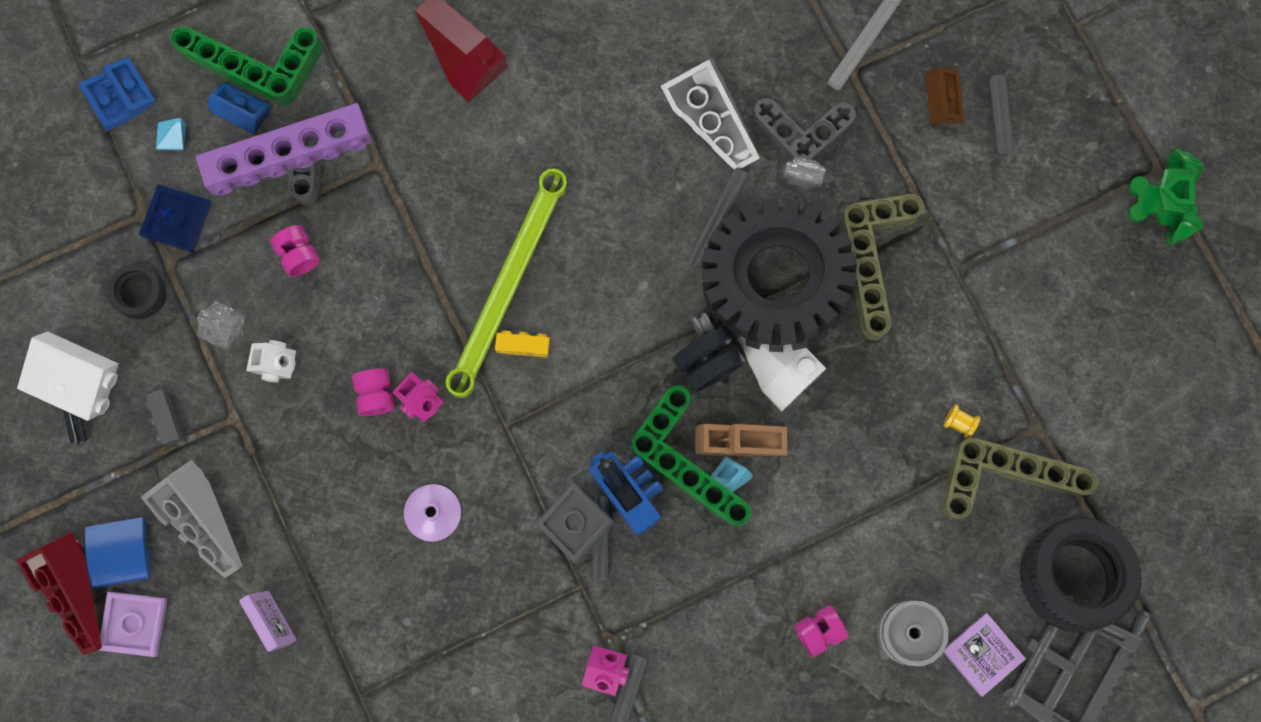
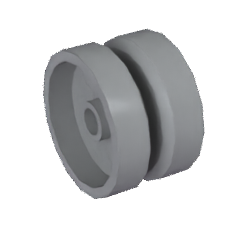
M902 601L891 605L883 612L877 624V639L881 649L890 659L903 665L924 666L933 663L943 654L948 643V627L944 616L936 607L924 601ZM913 627L915 628L913 630L914 635H916L915 639L909 635V631Z

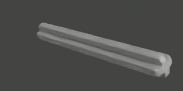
M883 0L829 78L828 84L835 90L842 88L902 0Z

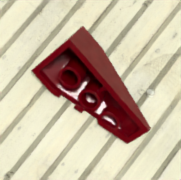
M425 0L415 9L450 85L468 103L508 68L506 56L481 31L444 0Z
M70 532L16 559L35 593L41 590L49 602L46 604L48 610L62 617L64 620L62 624L63 629L81 653L87 655L101 649L102 644L86 561L82 553L81 544L74 538L72 533Z

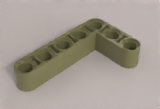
M914 194L850 204L840 220L842 233L846 231L852 242L851 252H855L857 276L854 295L863 335L871 341L881 339L891 327V318L873 231L914 224L924 210L922 199ZM903 206H911L915 214L909 215L905 213ZM876 210H884L888 215V219L879 218L876 215ZM848 215H858L861 219V223H852L849 220ZM854 241H863L866 245V250H858L854 246ZM859 267L869 268L872 276H862L859 272ZM864 294H873L877 299V304L867 303ZM870 321H879L882 324V331L876 332L872 330Z
M968 438L956 445L940 510L942 515L951 521L966 518L973 508L981 471L1073 497H1081L1093 493L1098 486V479L1092 471L981 439ZM965 445H969L975 450L974 459H969L965 456ZM993 453H998L1002 457L1003 464L1001 467L993 464ZM1021 461H1026L1030 465V473L1028 475L1020 470ZM1050 468L1054 469L1058 474L1056 483L1052 482L1048 477V470ZM959 472H963L968 476L969 483L966 487L961 486L957 481ZM1078 476L1085 480L1086 487L1084 490L1079 489L1076 485V478ZM953 499L959 501L962 505V511L959 515L951 511L950 503Z

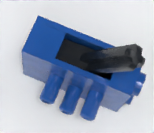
M603 451L590 461L591 466L588 468L590 475L637 538L660 521L661 516L649 500L663 490L662 486L658 481H655L641 491L640 487L653 479V475L648 469L633 479L630 474L644 465L639 456H635L625 465H622L612 451L607 455Z

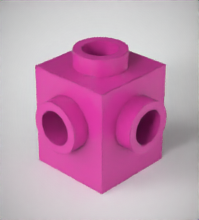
M412 372L392 392L403 403L400 409L411 419L417 416L423 422L433 416L444 403L436 395L440 390L431 381L426 379L423 382Z
M593 645L581 686L615 696L618 685L624 686L629 668L624 667L627 655Z

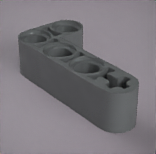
M284 148L280 156L288 155L292 148ZM265 156L257 157L254 165L261 164ZM315 161L307 168H294L287 170L280 177L273 178L269 176L260 180H289L288 187L292 196L299 204L309 206L314 204L319 197L320 163ZM237 165L230 166L227 174L235 172ZM310 186L306 194H298L301 187Z

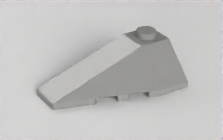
M713 58L661 85L673 111L679 117H682L733 169H740L760 159Z
M192 460L168 475L141 497L162 524L167 526L170 523L180 532L178 538L184 543L188 541L193 543L198 548L199 556L221 576L226 578L243 566L211 485L204 476L203 471Z

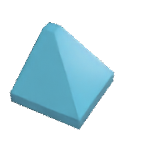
M181 118L158 123L157 150H185L186 123Z
M725 456L711 477L733 492L748 482L753 475L747 468Z

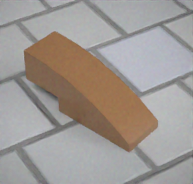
M701 424L695 426V455L786 456L787 427Z

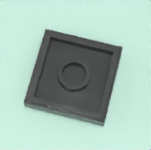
M572 482L535 524L574 564H578L616 521L576 482Z

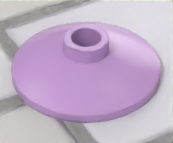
M436 484L422 486L416 489L407 499L404 507L405 523L410 532L419 539L425 541L443 540L456 530L460 522L461 506L459 500L451 490L444 486ZM429 507L436 509L434 517L426 515V510Z

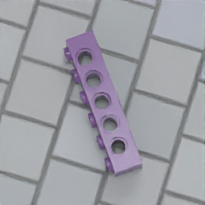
M355 103L197 155L196 160L206 189L212 195H225L230 193L233 188L242 185L252 186L257 184L260 179L269 176L273 178L280 177L287 170L307 168L315 161L321 159L331 160L337 158L342 152L364 149L367 144L372 143V139L359 104ZM345 130V134L341 138H333L335 132ZM311 139H319L315 146L307 147V143ZM284 148H292L288 155L280 156ZM265 156L261 164L253 165L257 157ZM237 165L235 172L227 174L230 166Z

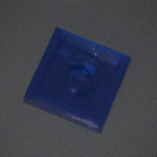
M157 184L139 236L194 253L212 202L202 197Z

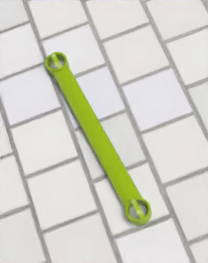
M548 169L540 176L539 190L457 366L446 378V387L455 397L464 398L471 395L476 385L475 378L557 200L566 192V177L558 169ZM555 175L549 191L545 190L543 187L544 180L549 176ZM561 178L563 185L560 190L555 192ZM463 373L460 384L454 392L450 386L451 379L455 375ZM470 376L469 388L463 393H461L467 382L468 377Z

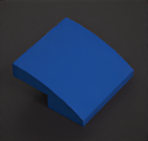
M129 57L104 66V73L78 83L79 89L106 132L136 117L155 103L154 97Z
M143 517L85 527L87 571L92 589L150 579V552L146 548L147 522Z

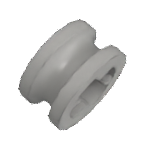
M706 313L701 314L699 319L696 317L692 318V323L699 338L714 331Z

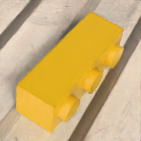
M501 331V333L496 335V353L549 358L550 338L545 334L529 336V333L519 332L518 335L512 334L511 331Z

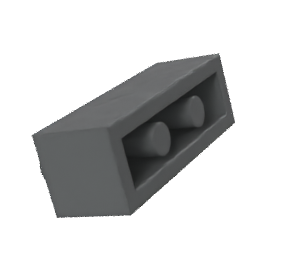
M161 389L145 395L147 399L145 401L146 407L152 414L151 422L158 431L156 434L158 442L168 447L184 441L168 392Z

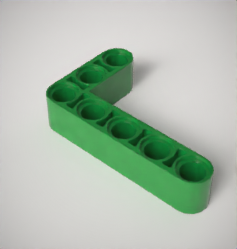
M178 27L170 36L172 45L184 59L281 106H287L294 102L323 50L315 31L310 27H301L294 32L273 69L189 27ZM191 40L189 45L182 47L185 41ZM313 40L310 46L303 47L306 41ZM215 51L212 57L206 58L209 52ZM239 63L237 68L229 70L232 64ZM300 63L297 69L289 70L292 64ZM256 75H263L259 81L253 82V78ZM287 86L284 92L276 93L279 87Z
M671 387L633 437L631 446L633 454L639 456L647 466L728 525L733 527L742 526L750 518L751 510L749 505L664 443L665 439L687 411L691 401L690 393L685 387ZM674 394H681L685 398V404L675 407L670 403V397ZM658 416H663L668 420L669 425L666 429L659 430L654 427L653 420ZM640 439H647L652 443V449L649 452L642 453L636 448V443ZM662 456H671L675 460V466L669 470L663 469L659 464ZM687 472H693L698 477V484L693 487L686 486L683 483L682 476ZM709 489H716L720 492L721 501L719 503L712 504L708 502L706 492ZM732 506H740L744 510V518L742 520L735 521L730 517L729 510Z

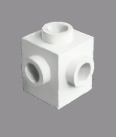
M269 340V343H252L246 371L262 375L261 380L278 383L279 379H290L295 369L296 351L287 349L286 343Z

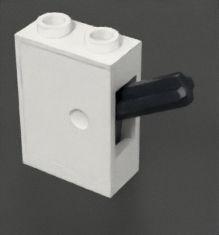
M45 332L31 339L17 389L63 409L70 443L73 445L82 444L87 441L83 419L89 421L99 415H103L110 404L108 396L117 381L118 375L116 371L119 363L55 334Z

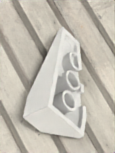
M743 337L737 340L747 357L750 368H752L758 380L761 391L781 412L826 369L807 348L793 351L790 344L783 345V352H769V345L761 344L758 350L746 346V339Z

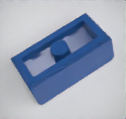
M226 82L222 83L208 98V109L210 112L251 134H255L271 110L270 105Z

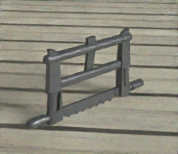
M1070 594L1065 595L1066 597H1068L1069 599H1071L1073 602L1075 601V600H1074V597H1073L1072 595H1070ZM1147 611L1140 612L1131 628V632L1111 624L1093 632L1082 633L1068 660L1049 649L1059 631L1057 627L1050 626L1049 623L1039 642L1031 638L1026 647L1032 652L1029 660L1013 688H1008L1002 693L1003 696L1007 697V705L1009 707L1017 705L1038 722H1070L1055 713L1054 710L1095 635L1099 634L1119 646V649L1079 721L1098 722L1097 716L1104 713L1102 707L1109 704L1107 697L1114 694L1112 688L1119 685L1117 678L1125 675L1123 668L1129 666L1128 658L1130 654L1135 653L1143 640L1139 636L1145 630L1151 617ZM1042 659H1045L1061 668L1062 671L1042 705L1024 694Z

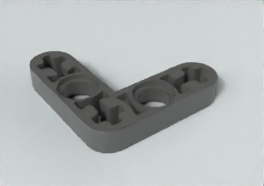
M764 98L759 100L755 104L753 117L758 125L795 163L800 165L811 162L851 127L856 116L852 105L845 102L838 103L804 132L772 99ZM761 108L765 110L770 108V116L774 120H776L777 117H780V119H778L774 123L773 127L770 126L772 123V119L767 114L764 116L760 115L762 110ZM839 113H848L847 121L841 119L836 124V127L833 125ZM781 125H786L790 127L792 134L788 138H782L778 135L777 128ZM820 127L828 129L830 137L827 140L817 138L815 134L816 129ZM811 140L813 145L808 149V156L805 154L798 155V146L804 148Z

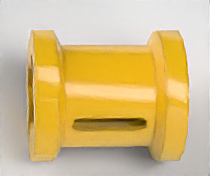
M954 404L944 420L943 427H951L964 434V438L968 439L972 437L977 429L981 417H973L960 410L957 404Z

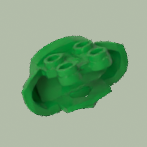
M1173 148L1169 152L1166 159L1168 169L1164 170L1157 186H1149L1148 180L1141 176L1135 177L1128 186L1129 193L1137 196V203L1128 211L1129 220L1139 223L1148 214H1155L1159 225L1171 226L1165 237L1166 244L1170 246L1188 240L1193 234L1203 230L1204 221L1197 217L1195 194L1196 182L1203 172L1205 164L1201 163L1191 153L1180 151L1179 148Z

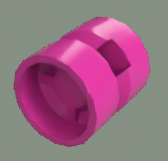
M302 225L285 228L275 234L270 240L276 255L283 257L281 264L289 277L305 274L314 269L321 261L315 248L312 245H308L310 239Z
M371 369L352 375L354 392L359 394V397L356 399L359 416L379 415L395 409L393 394L387 392V389L391 386L388 369Z
M831 605L817 611L814 619L806 617L794 624L801 642L812 658L826 651L828 644L835 646L849 638L843 623ZM825 627L826 632L822 634L820 628Z

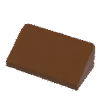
M937 67L927 72L925 77L930 123L935 125L963 123L964 114L959 70Z

